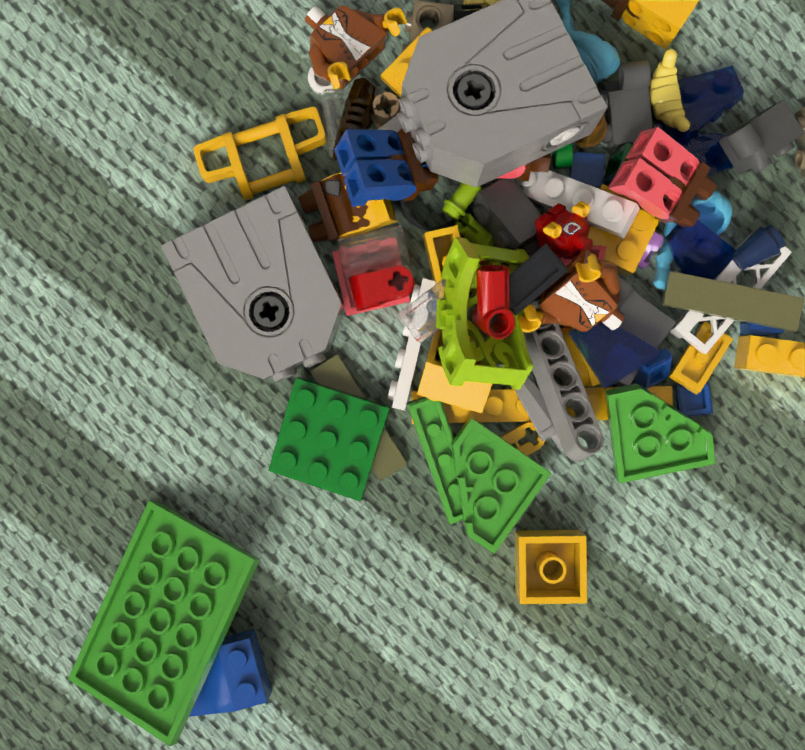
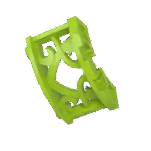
M455 236L441 275V279H447L443 299H437L436 329H442L444 345L439 347L438 350L441 364L450 386H463L464 382L468 381L510 385L512 389L520 390L532 371L534 364L527 350L524 332L517 320L518 316H524V309L516 316L514 315L515 328L504 339H495L489 335L483 339L478 328L467 319V308L477 304V269L482 266L479 264L480 259L489 260L488 265H499L500 262L510 264V275L529 258L525 250H510L470 243L467 238ZM475 289L470 298H468L469 291ZM481 360L483 365H477L475 363ZM494 362L499 365L503 364V367H497Z

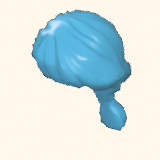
M556 0L560 8L564 27L573 40L595 84L602 82L603 79H607L616 72L620 65L617 49L594 34L575 31L570 9L572 0Z
M714 190L712 196L707 200L700 201L694 196L690 204L700 211V217L693 227L684 228L674 222L665 223L663 227L665 241L659 249V255L656 257L657 270L653 281L656 288L664 290L667 274L670 271L669 264L683 250L690 246L710 241L726 230L731 222L732 205L724 195Z

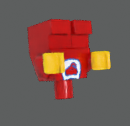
M580 201L572 207L573 213L566 210V206L558 203L548 210V214L544 213L535 220L539 247L541 248L546 243L556 255L568 257L579 249L582 251L586 248L590 250L593 245V240L588 238L590 228L587 215L590 212V205Z

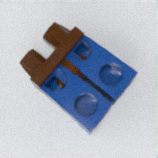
M346 129L334 150L342 176H346L344 182L352 207L365 206L367 201L389 199L398 201L404 199V201H413L419 192L432 190L438 182V176L436 173L430 172L428 167H422L413 149L415 141L410 131L405 133L403 129H400L399 132L393 130Z

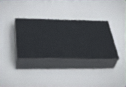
M546 243L509 275L510 310L515 316L569 270Z

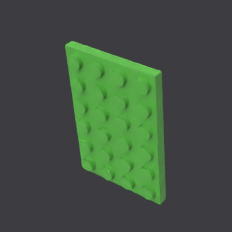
M148 501L68 680L168 746L177 744L260 559L161 503Z

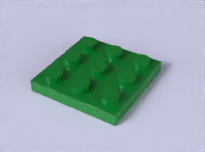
M301 377L295 378L268 471L361 502L391 407Z

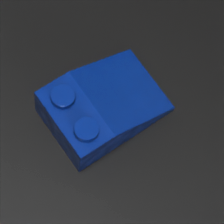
M255 629L224 638L189 717L235 712L268 702L272 688Z

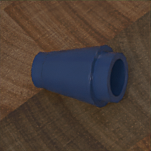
M768 224L764 228L760 226L736 252L731 254V258L737 267L744 271L780 254V249L786 246V243L773 225Z

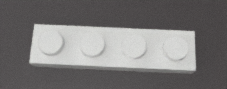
M550 170L548 173L530 171L529 181H518L519 177L513 178L531 202L548 209L560 203L566 206V210L573 213L572 207L580 201L589 204L590 212L587 215L589 225L623 239L640 210L639 205L633 201Z
M423 278L421 286L415 285L410 304L416 305L413 318L408 316L406 318L403 336L409 338L406 350L399 348L395 364L396 368L401 369L399 380L391 381L387 399L393 400L392 408L405 411L435 287V281Z

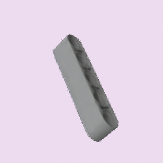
M533 301L529 305H533L535 309L539 308V301ZM541 324L535 331L524 332L527 350L534 364L532 371L563 451L571 460L583 461L600 451L604 442L603 434L559 324ZM541 345L546 346L550 350L551 355L546 354ZM553 375L558 376L562 380L563 386L556 383ZM566 406L573 409L575 417L568 414ZM578 437L586 441L587 449L580 445Z

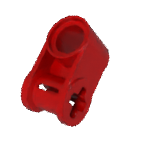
M403 266L364 272L348 278L356 311L374 308L386 302L405 298L413 292L415 286L411 272ZM400 274L403 279L408 278V282L403 284L404 289L398 291L395 286H390V283L395 281V275Z

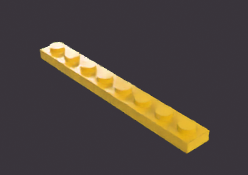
M652 386L647 389L673 406L672 386ZM618 387L584 388L597 420H608L605 390ZM491 389L482 413L464 410L458 406L442 402L449 423H465L469 417H472L479 423L532 422L514 389ZM411 391V401L424 396L417 395L418 391ZM566 406L568 414L575 417L573 409Z

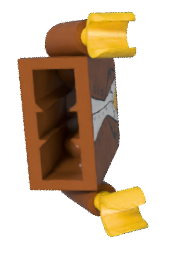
M342 5L328 16L318 6L313 7L306 15L305 22L314 29L310 35L309 50L314 74L331 82L334 89L340 88L343 90L384 50L387 31H390L392 36L400 34L401 30L398 24H407L402 9L393 8L387 11L386 14H373L355 9L352 10L346 5Z
M586 248L566 265L569 270L540 295L539 308L535 309L533 305H528L524 308L525 316L517 317L523 332L535 331L541 324L549 323L574 327L581 332H587L600 321L611 330H615L625 318V314L617 308L622 285L616 265L613 262L597 259L596 255Z

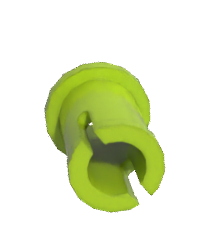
M461 183L450 199L443 201L445 205L442 211L455 221H458L460 217L464 218L466 216L465 210L482 188Z
M466 214L464 218L460 217L467 225L466 227L457 221L456 225H458L459 233L471 243L487 246L494 245L493 236L471 214Z

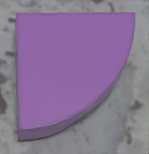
M656 232L653 233L637 266L638 268L643 269L648 266L653 251L657 252L664 236Z

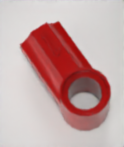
M485 265L477 269V306L473 311L472 320L478 329L495 339L508 337L515 328V317L510 311L509 267L504 265ZM497 314L496 321L490 325L492 317Z

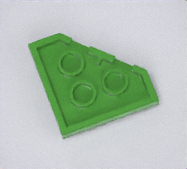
M639 384L605 390L615 478L619 484L715 464L713 435L707 428Z
M469 417L451 442L465 531L468 537L495 554L552 473L475 419Z

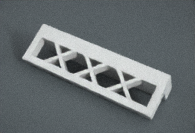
M756 230L752 231V232L748 235V237L742 242V244H743ZM784 246L780 249L781 253L772 264L759 265L758 263L745 269L744 271L753 270L754 285L752 288L761 289L792 251ZM730 257L712 280L737 284L736 276L741 270ZM760 269H766L760 277ZM685 310L669 332L677 339L684 338L703 355L711 349L734 321L712 315L710 317H702L704 315L702 313ZM717 320H723V322L717 327ZM700 321H710L712 335L705 343H702L690 333L691 329Z

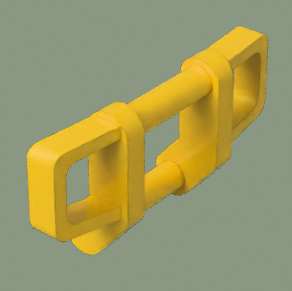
M309 107L275 116L276 120L235 134L230 131L196 145L193 151L201 177L206 183L235 177L245 201L253 199L254 194L296 181L297 184L307 181L298 155L327 143V137L317 108ZM308 119L315 120L318 134L315 137L294 144L289 125ZM280 133L291 168L249 182L238 146ZM226 147L231 166L207 171L203 159L204 155Z

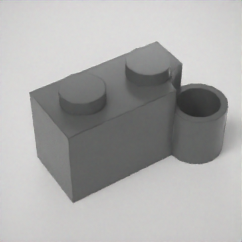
M647 60L620 63L617 71L618 81L604 82L601 87L602 90H598L608 106L605 111L607 133L602 140L603 143L607 142L608 151H615L626 143L633 145L641 131L653 128L648 88L651 74L650 65Z
M785 99L763 110L718 141L738 174L749 169L756 173L772 163L770 157L774 154L776 157H779L795 147L793 141L802 136L804 132Z
M500 179L478 192L471 210L476 221L483 225L493 236L495 245L498 248L510 250L523 249L529 257L540 248L535 220L541 214L513 179Z
M620 278L622 286L617 308L625 314V318L615 330H611L601 321L597 326L610 336H614L615 333L626 340L623 345L638 356L641 353L645 355L653 354L676 322L636 293L629 283Z

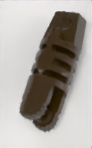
M358 78L353 82L344 104L345 108L342 112L334 149L346 129L369 130V123L374 111L373 101L376 87L366 78ZM333 149V158L337 160L335 150Z

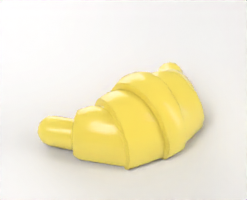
M669 49L664 53L662 62L658 64L653 73L652 80H650L648 87L650 106L657 120L672 128H676L680 132H686L690 128V122L685 118V111L681 102L676 75L677 67L675 66L677 52L674 49Z

